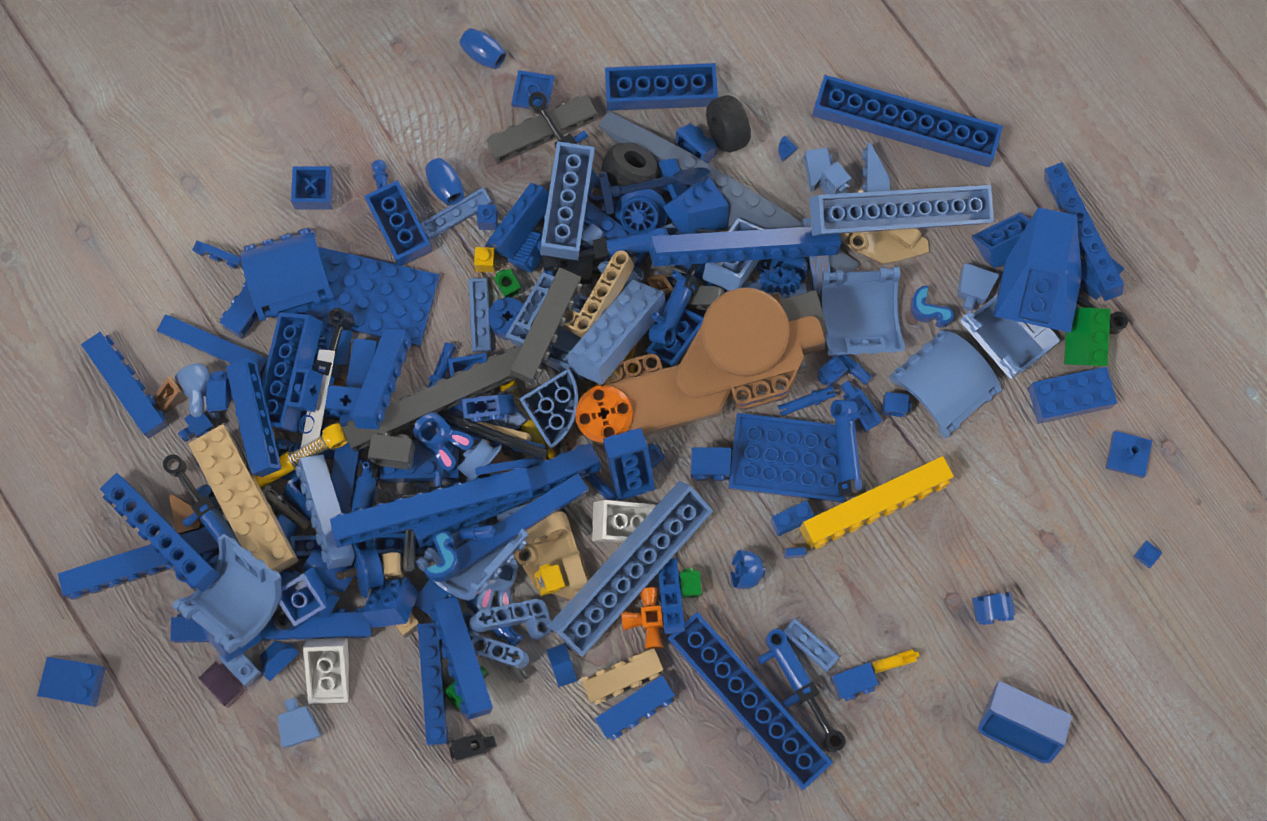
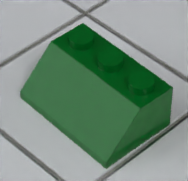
M1075 308L1071 333L1065 332L1064 365H1108L1110 309Z

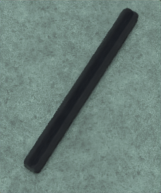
M445 410L440 414L448 424L541 460H545L548 451L544 448L464 419Z

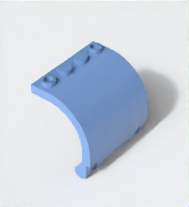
M882 267L878 271L843 272L842 270H836V272H822L821 309L828 330V336L825 339L828 355L839 356L844 354L858 355L861 353L877 354L879 352L895 353L904 351L905 344L900 331L897 304L900 267H893V269Z
M996 295L973 314L969 311L961 318L960 322L1006 375L1013 379L1061 340L1051 328L993 316L997 299Z
M945 329L938 332L929 343L924 344L922 349L910 356L902 366L896 368L889 376L892 383L905 388L922 403L938 426V432L944 439H947L953 430L956 431L960 427V423L984 402L988 403L992 400L993 395H997L1002 391L998 383L999 380L981 354L962 337Z
M483 521L474 524L479 526H488ZM521 529L517 538L508 541L449 580L435 583L458 598L472 600L479 592L481 594L484 593L489 586L488 582L492 578L495 580L502 572L501 567L504 564L509 565L515 557L513 554L517 550L521 551L528 543L526 541L528 533ZM457 532L451 534L455 542V547H451L453 550L466 544L464 540L458 539ZM428 548L425 551L424 557H420L416 561V565L424 571L426 568L431 567L428 564L430 561L436 565L442 563L437 549L434 551L432 548Z
M223 534L218 538L219 558L214 568L220 576L204 592L197 589L190 596L177 599L173 603V608L178 612L181 611L186 619L192 618L215 636L214 641L217 644L223 645L227 652L232 653L237 648H242L266 626L278 606L282 589L281 576L277 571H272L262 560L255 558L248 549L238 545L235 539Z

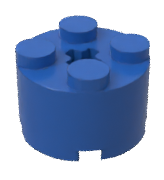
M514 298L496 300L489 311L491 329L503 340H508L505 336L523 307V303Z
M1011 591L972 598L976 622H979V625L995 623L994 619L1002 622L1014 620L1015 610Z

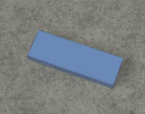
M796 618L783 631L787 639L825 672H828L839 659V656Z

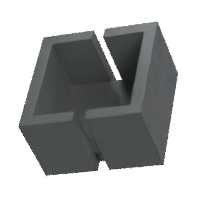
M378 432V435L372 434L368 458L373 465L412 470L416 447L412 439H409V436L397 435V437H392L389 433Z

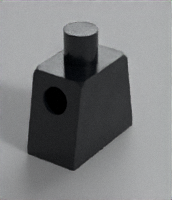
M594 256L579 258L578 260L563 261L562 269L581 277V284L592 283L593 274H601L598 269L600 263L594 262Z
M482 733L453 740L448 744L452 764L483 756L487 753V749L496 747L494 736L483 738ZM475 743L478 749L473 750L471 744Z

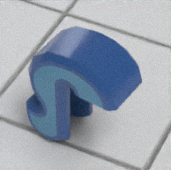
M928 285L921 286L916 290L911 299L910 306L913 317L925 323L936 320V327H947L954 318L952 309L925 303Z
M439 531L435 534L433 541L442 563L424 570L426 576L434 582L449 580L457 574L460 568V560L455 550L451 548L455 547L451 534L447 531Z

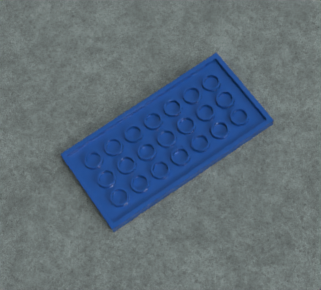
M318 247L334 300H325L319 305H315V302L312 301L278 311V313L310 315L323 321L327 326L333 327L328 321V315L332 309L341 308L354 316V325L350 329L353 332L381 338L384 329H405L408 337L411 338V345L421 347L440 275ZM324 289L317 290L318 294L325 293Z

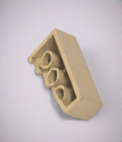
M654 648L629 658V661L614 664L609 670L602 669L593 674L591 678L587 676L581 678V683L590 704L594 702L595 705L607 701L605 698L612 694L614 697L625 693V688L631 686L634 689L643 685L642 681L649 678L652 681L660 677L663 668Z

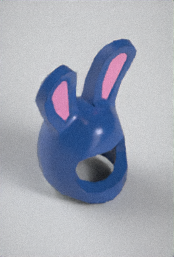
M430 412L421 417L414 426V437L435 452L441 467L445 471H452L457 465L455 457L445 446L448 441L463 450H469L474 445V439L471 435L453 430L435 412Z

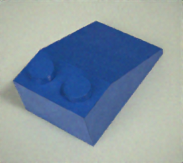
M47 657L37 696L97 707L106 668L94 664Z

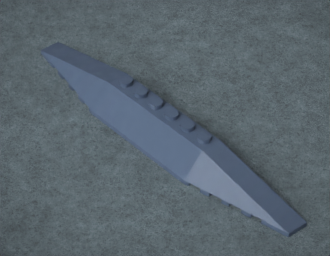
M610 111L607 112L600 122L599 127L615 142H628L639 145L652 154L658 165L659 174L657 178L664 177L659 162L667 159L676 158L680 171L689 168L709 169L711 180L729 205L728 227L731 228L737 218L762 229L803 227L800 221L783 209L688 151ZM841 250L838 251V255H828L830 272H836V270L855 272L859 266L858 262Z

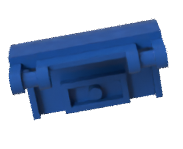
M307 227L298 230L299 233L291 235V233L283 234L280 236L281 239L273 241V238L266 239L258 246L249 244L244 246V250L241 251L240 257L245 279L260 322L272 316L273 318L278 317V311L314 301L315 305H319L322 301L334 300L319 254L314 229L310 230ZM324 289L325 293L318 294L317 290ZM269 305L270 309L263 311L262 307Z

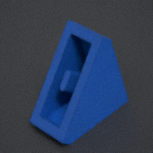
M565 643L547 649L546 651L558 687L577 682Z

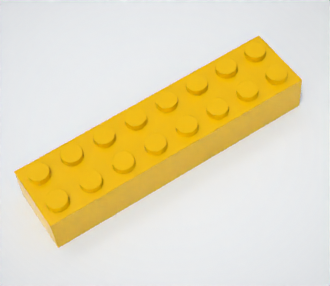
M941 456L804 521L799 529L809 549L813 547L816 550L820 549L830 539L834 542L844 537L843 535L847 531L853 533L861 529V526L866 522L870 525L878 521V518L883 514L887 517L895 513V510L900 506L902 509L910 506L916 498L920 501L930 496L933 490L939 492L947 488L954 476L944 457Z

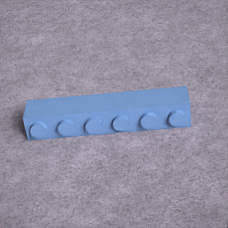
M324 455L302 457L298 466H296V474L298 478H301V491L306 495V507L312 514V527L316 528L317 543L322 547V560L324 563L326 562L328 569L351 566L355 557L352 545L337 548L334 540L330 518L342 513Z

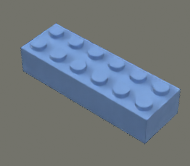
M557 141L540 255L578 260L595 147Z
M632 280L568 353L567 360L571 371L602 385L654 324L655 320L652 318V314L654 312L662 314L666 306L664 292Z

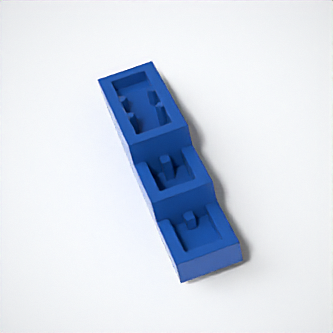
M673 558L659 571L665 634L685 631L677 558Z

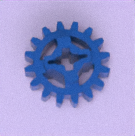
M770 267V270L765 269L764 273H760L759 285H761V289H765L766 293L779 292L781 296L784 293L790 295V292L796 293V290L800 289L801 277H799V273H794L795 270L789 271L787 267L784 269L783 267H776V269Z

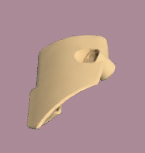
M918 229L839 234L841 242L849 246L853 252L860 253L881 264L929 253L928 240L921 236L922 234ZM861 239L863 245L855 246L853 240Z
M556 512L526 530L528 533L526 541L528 543L521 551L517 550L515 552V559L521 563L536 589H538L534 573L540 570L539 567L549 563L551 566L559 565L565 587L559 592L552 594L572 600L590 580L583 556L577 549L567 515L563 512ZM528 551L529 559L524 561L522 558L523 553Z

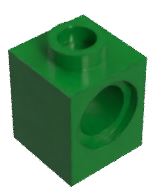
M503 269L496 273L494 282L503 298H513L522 293L521 286L511 269ZM506 280L512 282V284L507 287L502 285V283Z
M695 568L683 569V572L679 574L682 598L701 597L700 571H695Z

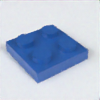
M518 70L511 103L512 107L530 110L529 97L533 92L537 91L546 95L548 110L554 76ZM536 99L533 101V104L541 106L543 101Z

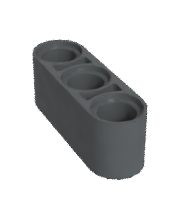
M700 286L696 296H691L685 309L708 310L710 305L719 296L724 294L725 290L716 286Z

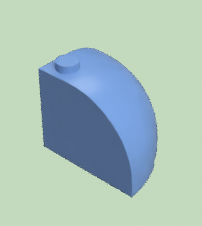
M570 368L519 399L550 449L568 433L576 417L578 388Z

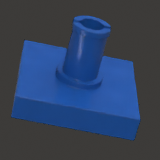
M1114 431L1105 469L1144 478L1152 440Z

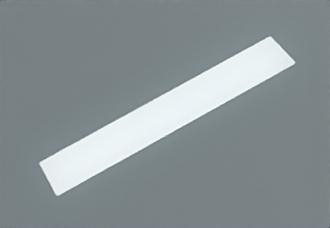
M319 350L317 360L331 362L332 365L329 376L323 375L316 411L310 413V416L315 420L314 425L313 420L310 417H306L304 432H308L311 429L312 431L308 434L303 433L301 447L309 442L311 443V441L320 436L335 351ZM319 366V369L325 370V368H326V367Z

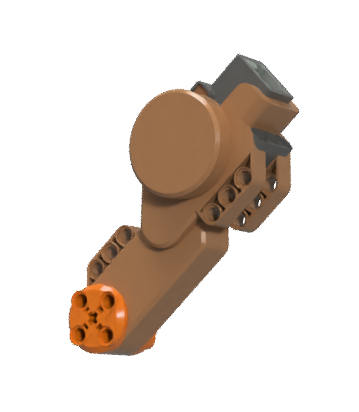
M738 288L722 294L706 311L702 325L680 365L663 369L659 357L655 354H648L621 362L615 369L620 371L618 378L612 379L609 376L602 385L598 384V386L588 390L580 398L576 407V422L579 429L593 443L604 447L603 439L625 433L629 430L641 428L644 437L718 417L723 413L731 395L736 407L742 411L786 399L798 375L806 372L804 355L824 350L828 330L816 290L782 299L779 292L767 294L753 288ZM649 360H656L657 366L655 368H648L647 363ZM631 365L639 366L635 374L628 372ZM783 386L785 387V389L778 390L776 389V387ZM759 391L766 392V394L763 396H760L757 393ZM741 396L747 397L745 401L738 400Z

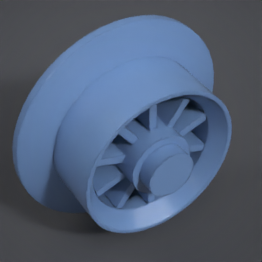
M482 438L473 448L465 451L463 454L464 458L457 466V469L468 477L466 483L471 482L478 476L475 472L476 467L490 464L502 448L501 444L493 448ZM497 472L487 473V474H488L489 476H491V475H493V474H495V473H497Z

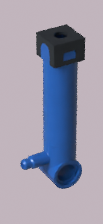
M835 400L830 407L831 415L835 418L842 480V482L838 483L840 497H857L867 492L866 482L861 480L855 420L862 417L863 412L857 411L858 408L855 402L847 400Z

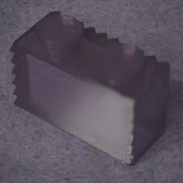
M215 661L198 679L224 707L228 708L246 690L236 677L233 678L229 673L230 670L223 662Z

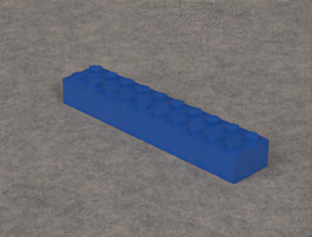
M825 74L812 116L986 167H990L994 160L1003 128L1002 125Z
M696 612L684 623L685 631L673 633L668 637L667 641L794 784L803 791L833 762L704 618Z

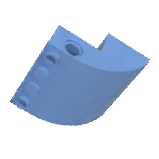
M546 273L541 274L505 337L517 347H522L555 278L554 276ZM581 293L579 295L575 294L572 310L580 313L589 297L581 295ZM559 328L557 342L554 346H550L549 352L551 353L546 363H543L563 372L570 368L567 355L581 340V337ZM573 373L574 378L583 381V376Z

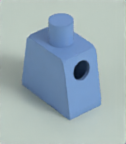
M964 263L960 271L957 293L958 298L965 300L962 308L967 311H973L975 304L983 305L999 274Z
M296 698L284 701L287 712L278 715L282 748L286 749L322 737L308 707L299 708Z

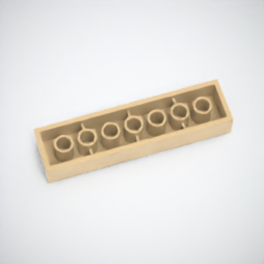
M222 424L188 443L242 548L248 549L255 558L262 560L268 568L278 573L299 562L258 482L250 474L248 463L231 431Z

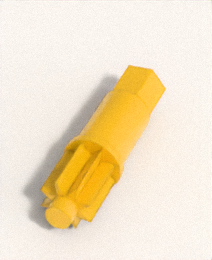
M911 649L872 662V667L875 674L916 662L917 657L920 656L918 651L914 652Z

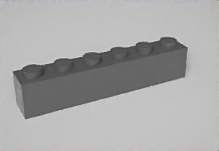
M588 95L577 96L569 103H561L555 109L547 110L563 135L597 120V112ZM540 114L533 119L528 118L524 120L522 124L517 126L512 125L504 132L492 134L487 139V145L498 165L554 140L556 136Z
M559 267L511 368L512 376L530 384H533L535 379L538 380L542 373L541 365L543 362L546 363L551 353L549 352L550 346L556 344L559 336L557 335L558 329L564 327L567 319L565 315L567 311L570 312L575 302L573 298L575 294L579 295L583 284H581L580 276Z

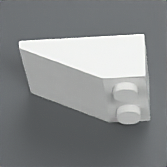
M611 500L593 502L592 541L623 543L656 505Z
M347 637L307 639L303 647L308 704L348 702L349 653Z

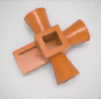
M656 587L644 588L640 592L644 607H641V613L624 611L621 613L623 631L642 626L643 631L646 630V650L664 648L659 629H664L663 611L661 606H657L659 588Z

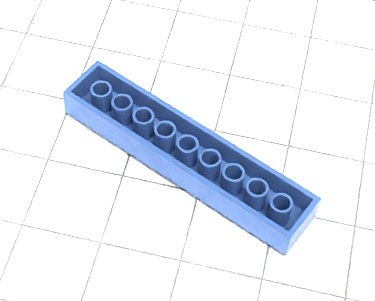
M991 185L825 194L809 197L812 236L983 225L994 222Z
M679 481L548 626L573 651L583 657L708 518L713 510L690 485Z

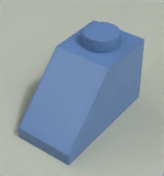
M827 148L806 150L803 158L810 192H813L818 186L822 172L833 164L832 155L828 154Z

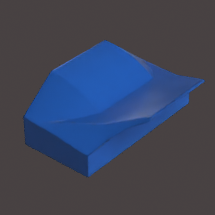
M274 641L260 654L263 675L271 681L299 654L297 649L291 643Z

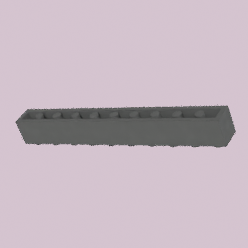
M513 346L502 355H493L488 358L489 361L482 364L481 362L476 363L467 371H458L447 380H438L432 387H423L412 396L406 395L400 398L399 402L390 403L386 408L385 418L381 422L379 429L356 428L353 420L347 422L346 426L342 428L351 449L357 452L370 446L372 434L378 435V432L389 433L390 436L415 425L421 417L430 412L439 414L443 410L446 411L461 404L462 399L477 397L516 379V377L511 375V368L521 346Z

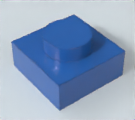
M1145 541L1134 554V557L1149 569L1162 552L1150 542Z

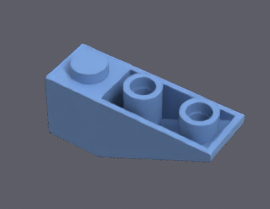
M868 143L866 149L862 151V160H865V166L862 167V178H865V184H862V190L864 192L890 191V178L872 144Z

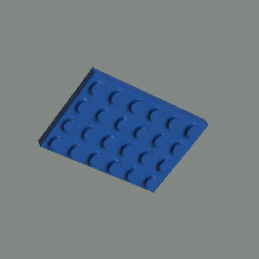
M744 413L736 414L728 489L844 503L845 497H840L838 483L842 482L836 425Z

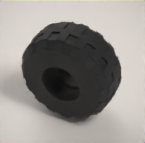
M729 95L710 101L706 107L707 125L718 148L731 153L746 147L751 139V127L742 104L737 98Z
M628 142L612 146L605 155L601 166L602 172L607 173L611 186L637 184L657 179L659 174L658 165L653 155L645 148L643 149L639 145Z

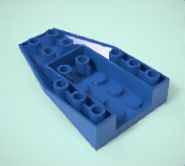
M1040 207L1037 208L1006 258L993 316L1071 333L1082 278L1077 215Z

